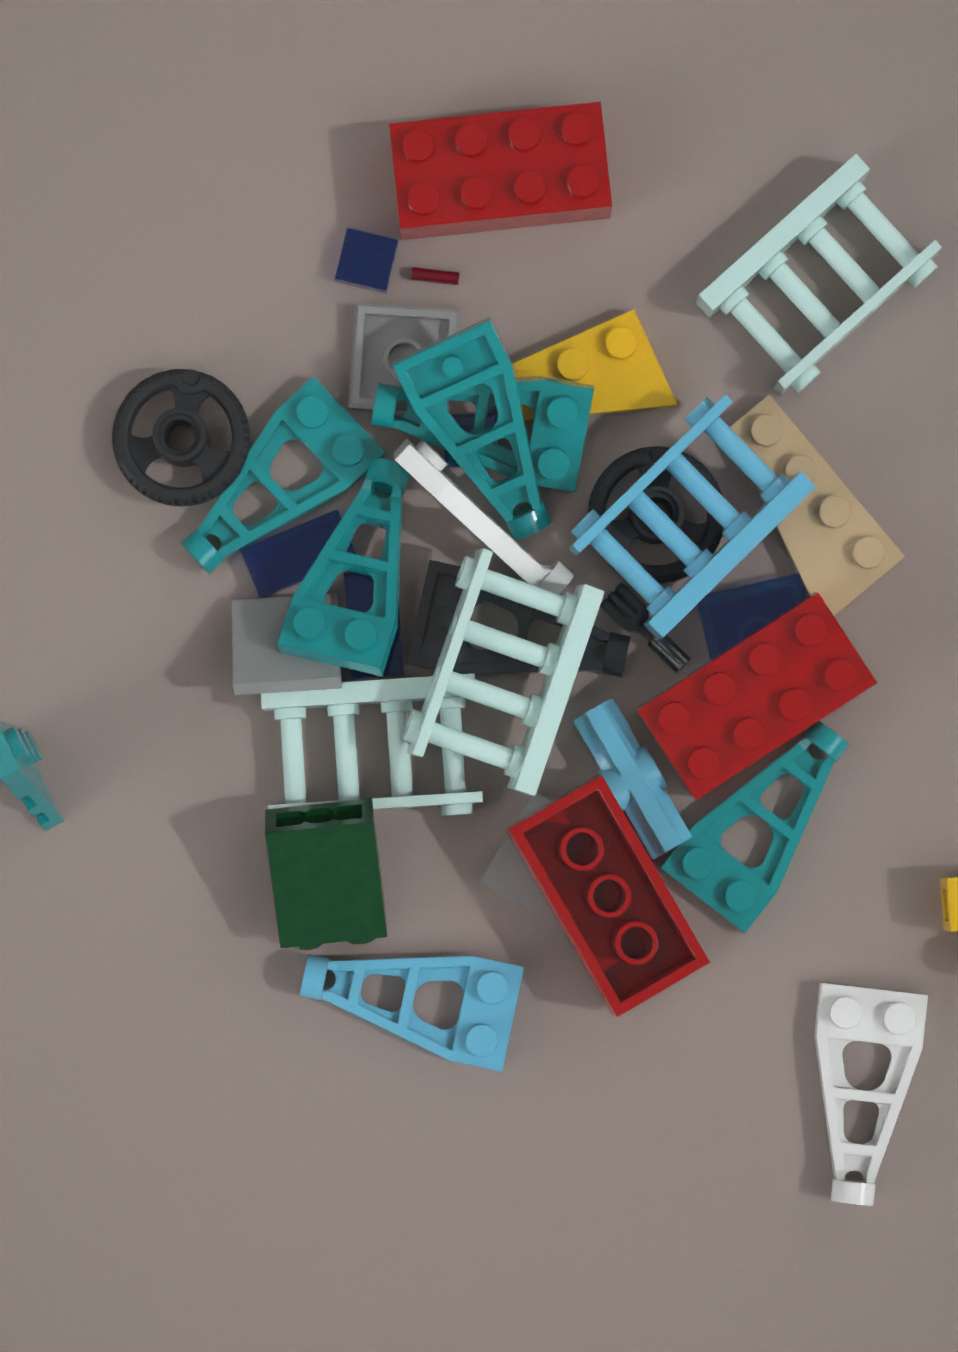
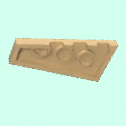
M770 394L730 426L777 476L783 473L790 480L795 474L802 472L816 486L775 527L778 536L781 537L793 562V567L808 595L819 592L833 615H836L905 557ZM753 482L756 491L761 494L763 491Z

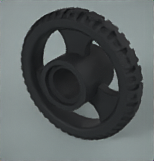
M191 369L162 371L138 383L121 403L116 413L112 430L114 455L127 481L147 498L170 506L182 507L202 504L222 494L241 473L250 448L249 423L238 398L224 383L215 377ZM170 389L175 398V408L167 410L158 417L153 427L152 436L140 438L132 435L133 423L141 408L152 397ZM210 396L222 407L228 417L232 436L230 451H217L209 446L208 430L197 415L200 405ZM178 425H188L195 430L194 443L183 451L173 450L168 447L167 443L169 432ZM163 457L168 463L178 467H189L196 464L202 472L203 483L191 487H171L153 480L145 473L153 461Z
M662 446L639 448L613 461L602 472L593 487L588 504V513L594 509L601 516L606 511L609 496L616 484L635 469H638L643 475L669 448ZM682 452L681 454L722 495L720 487L711 472L696 458ZM665 468L643 492L653 502H660L667 506L671 513V520L701 551L707 548L714 554L722 538L724 528L708 511L707 521L704 523L696 524L684 519L683 502L673 490L669 489L672 475ZM631 509L629 517L618 521L612 520L605 527L625 550L637 538L649 544L663 543ZM681 560L665 565H648L638 562L659 584L671 583L688 577L683 571L687 566Z

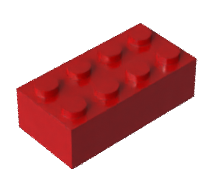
M601 101L389 123L401 240L610 219L612 199Z
M814 592L637 707V711L695 800H698L877 684V681L819 592Z
M595 775L504 828L612 1015L616 1017L621 1016L710 963L602 775Z

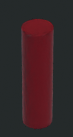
M412 267L411 280L458 285L460 272Z

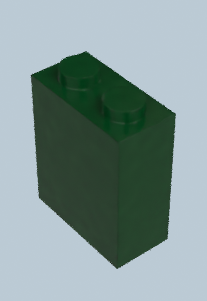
M372 798L266 809L265 838L280 949L294 947L298 950H312L320 947L322 944L346 941L351 944H366L376 938L387 937L386 909Z

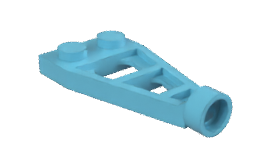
M308 954L300 996L316 1000H326L449 1061L502 1072L524 966L472 955L329 961V958ZM328 969L334 973L336 981L332 988L323 990ZM372 974L399 976L405 981L402 1004L397 1011L390 1012L367 1004L362 999L361 987L367 976ZM429 981H454L461 986L463 998L458 1021L454 1027L446 1030L439 1029L421 1020L415 1014L413 1009L414 995L418 987L423 983Z

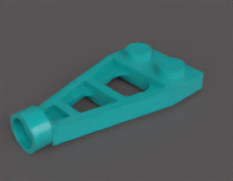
M491 317L393 361L392 366L416 415L504 518L515 540L526 538L550 525L552 519L539 495L514 366ZM485 384L494 393L498 418L494 426L477 434H471L464 431L449 414L447 401L449 398L474 386ZM501 438H506L511 444L518 469L515 474L497 481L490 477L477 457V449ZM522 502L529 503L514 511L517 504Z
M313 376L274 412L248 452L247 460L239 476L230 487L222 492L198 530H194L180 544L210 575L226 558L347 492L367 473L370 461L376 458H384L386 452ZM290 440L302 442L322 464L320 477L295 491L282 489L272 479L270 473L272 461L282 446ZM258 482L277 500V507L256 524L247 526L235 517L233 505L250 484ZM208 535H214L220 539L221 548L218 551L206 539Z
M542 376L516 378L521 404L530 407L534 413L529 445L537 485L575 492L594 385ZM378 383L371 425L396 428L445 449L416 415L402 386ZM485 384L474 386L448 399L452 401H469L475 405L476 414L471 434H477L485 430L486 416L490 410L496 407L494 393ZM397 399L406 402V411L402 415L395 414ZM494 442L477 449V457L484 467L507 477L517 472L518 465L513 450Z
M376 458L370 461L362 488L292 597L277 642L280 653L377 676L383 675L398 626L403 495L410 478V474L399 463L383 458ZM375 493L387 496V498L378 497ZM361 524L385 529L383 550L379 559L347 552L353 536ZM344 571H350L371 576L374 581L373 604L367 612L363 613L326 604V593L339 574Z
M820 721L808 728L802 740L692 825L689 829L692 837L676 846L660 867L744 933L747 932L777 893L834 762L838 761L849 746L841 736ZM812 744L825 754L826 757L821 760L813 758L809 753V745ZM783 774L792 775L803 785V795L787 819H779L760 802L761 794ZM748 815L760 817L770 826L773 833V840L763 863L755 868L744 866L726 852L721 845V837L724 831L740 818Z

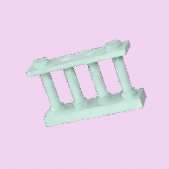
M857 154L850 158L698 295L695 303L709 319L720 309L726 316L731 313L783 369L786 374L778 380L773 388L779 396L790 387L797 394L821 373L815 365L903 285L909 282L916 288L938 268L932 259L936 257L942 246L934 240L919 254L864 194L867 188L861 182L865 180L870 168ZM837 204L843 211L849 208L903 267L881 289L825 229L828 223L822 217ZM798 239L804 246L810 243L864 302L842 324L786 264L789 259L783 252ZM759 274L765 281L771 278L825 337L803 359L747 300L750 294L744 287Z
M482 548L476 550L474 558L465 556L461 564L455 586L463 590L421 711L412 710L404 730L403 740L410 742L407 754L416 757H423L427 744L430 743L504 769V775L511 777L507 788L526 795L535 796L605 591L583 584L576 586L573 594L566 592L562 596L488 570L493 551ZM480 590L556 616V622L563 624L556 645L549 642L545 647L471 621L470 619ZM466 641L539 667V673L545 675L539 696L532 693L528 698L454 672L453 668L462 642ZM445 692L522 718L521 724L528 726L522 745L514 744L511 749L436 723L435 721Z
M475 673L462 674L475 679ZM433 676L342 682V688L261 694L262 709L264 711H274L275 720H280L285 804L268 805V809L360 799L354 715H360L359 705L380 704L381 713H386L392 794V797L372 798L374 810L440 806L441 816L473 814L472 804L483 803L482 791L466 792L464 755L442 748L445 794L413 796L410 754H407L410 742L403 740V734L408 721V712L413 710L412 702L425 701ZM445 692L439 709L440 724L462 731L461 708H466V699ZM327 707L328 717H333L338 801L306 803L301 719L307 718L306 709Z

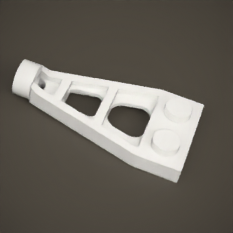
M407 438L394 451L395 461L528 584L560 594L570 583L574 574L559 560L551 566L539 564L442 471L447 466L446 460L425 440H421L415 446Z
M820 983L814 1039L834 1175L831 1201L874 1206L875 1179L923 1049L928 995ZM852 1041L879 1043L889 1049L891 1062L884 1081L876 1089L868 1091L859 1090L848 1083L845 1077L842 1057L843 1049L848 1043ZM849 1100L873 1102L878 1106L879 1114L874 1135L868 1143H851L844 1135L843 1108ZM849 1171H858L863 1175V1182L845 1180V1175Z

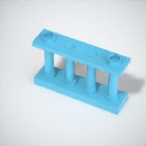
M726 394L715 404L706 397L685 418L691 428L601 516L592 509L570 531L577 538L568 548L575 556L590 544L648 603L646 609L652 616L643 625L657 640L663 638L816 487L802 472L795 474L790 480L783 473L777 476L719 417L733 402ZM703 431L763 491L759 496L766 503L752 517L745 511L740 514L681 454ZM665 468L724 528L722 534L728 541L714 555L707 548L701 551L643 492ZM627 506L687 566L683 571L690 578L676 592L669 586L664 589L605 529Z

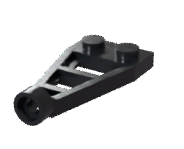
M429 560L408 656V665L435 671L463 590L455 586L461 566ZM480 590L474 607L475 609L480 603L490 602L509 611L518 622L517 637L525 640L528 638L530 625L535 620H542L559 627L563 625L556 622V616L483 590ZM593 625L578 672L602 671V674L622 678L631 636L613 632L608 633ZM463 641L453 671L459 674L475 673V675L539 673V667L492 650H477L469 642ZM602 642L608 643L604 662L599 661L595 655L596 647Z

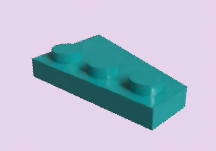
M0 721L1 781L17 799L22 798L27 811L32 816H37L40 826L45 831L64 822L35 762L43 758L29 731L24 732L22 728L18 729L16 726Z

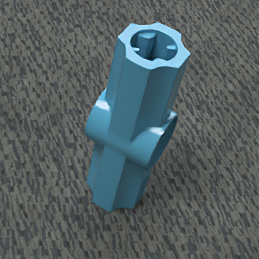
M613 698L573 720L575 727L600 768L597 771L598 775H602L651 859L657 858L690 839L692 835L664 789L667 787V784L646 747L644 745L640 747L631 731L630 725Z

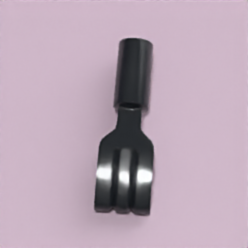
M623 583L615 587V591H612L607 599L601 602V609L626 632L641 634L648 641L647 645L675 673L680 672L689 663L691 658L667 634L657 640L643 625L649 619L647 606Z

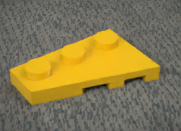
M634 309L513 363L516 378L542 376L594 385L589 415L629 413L635 410L677 408L678 406ZM521 404L525 423L533 422L534 413L532 409L527 405Z

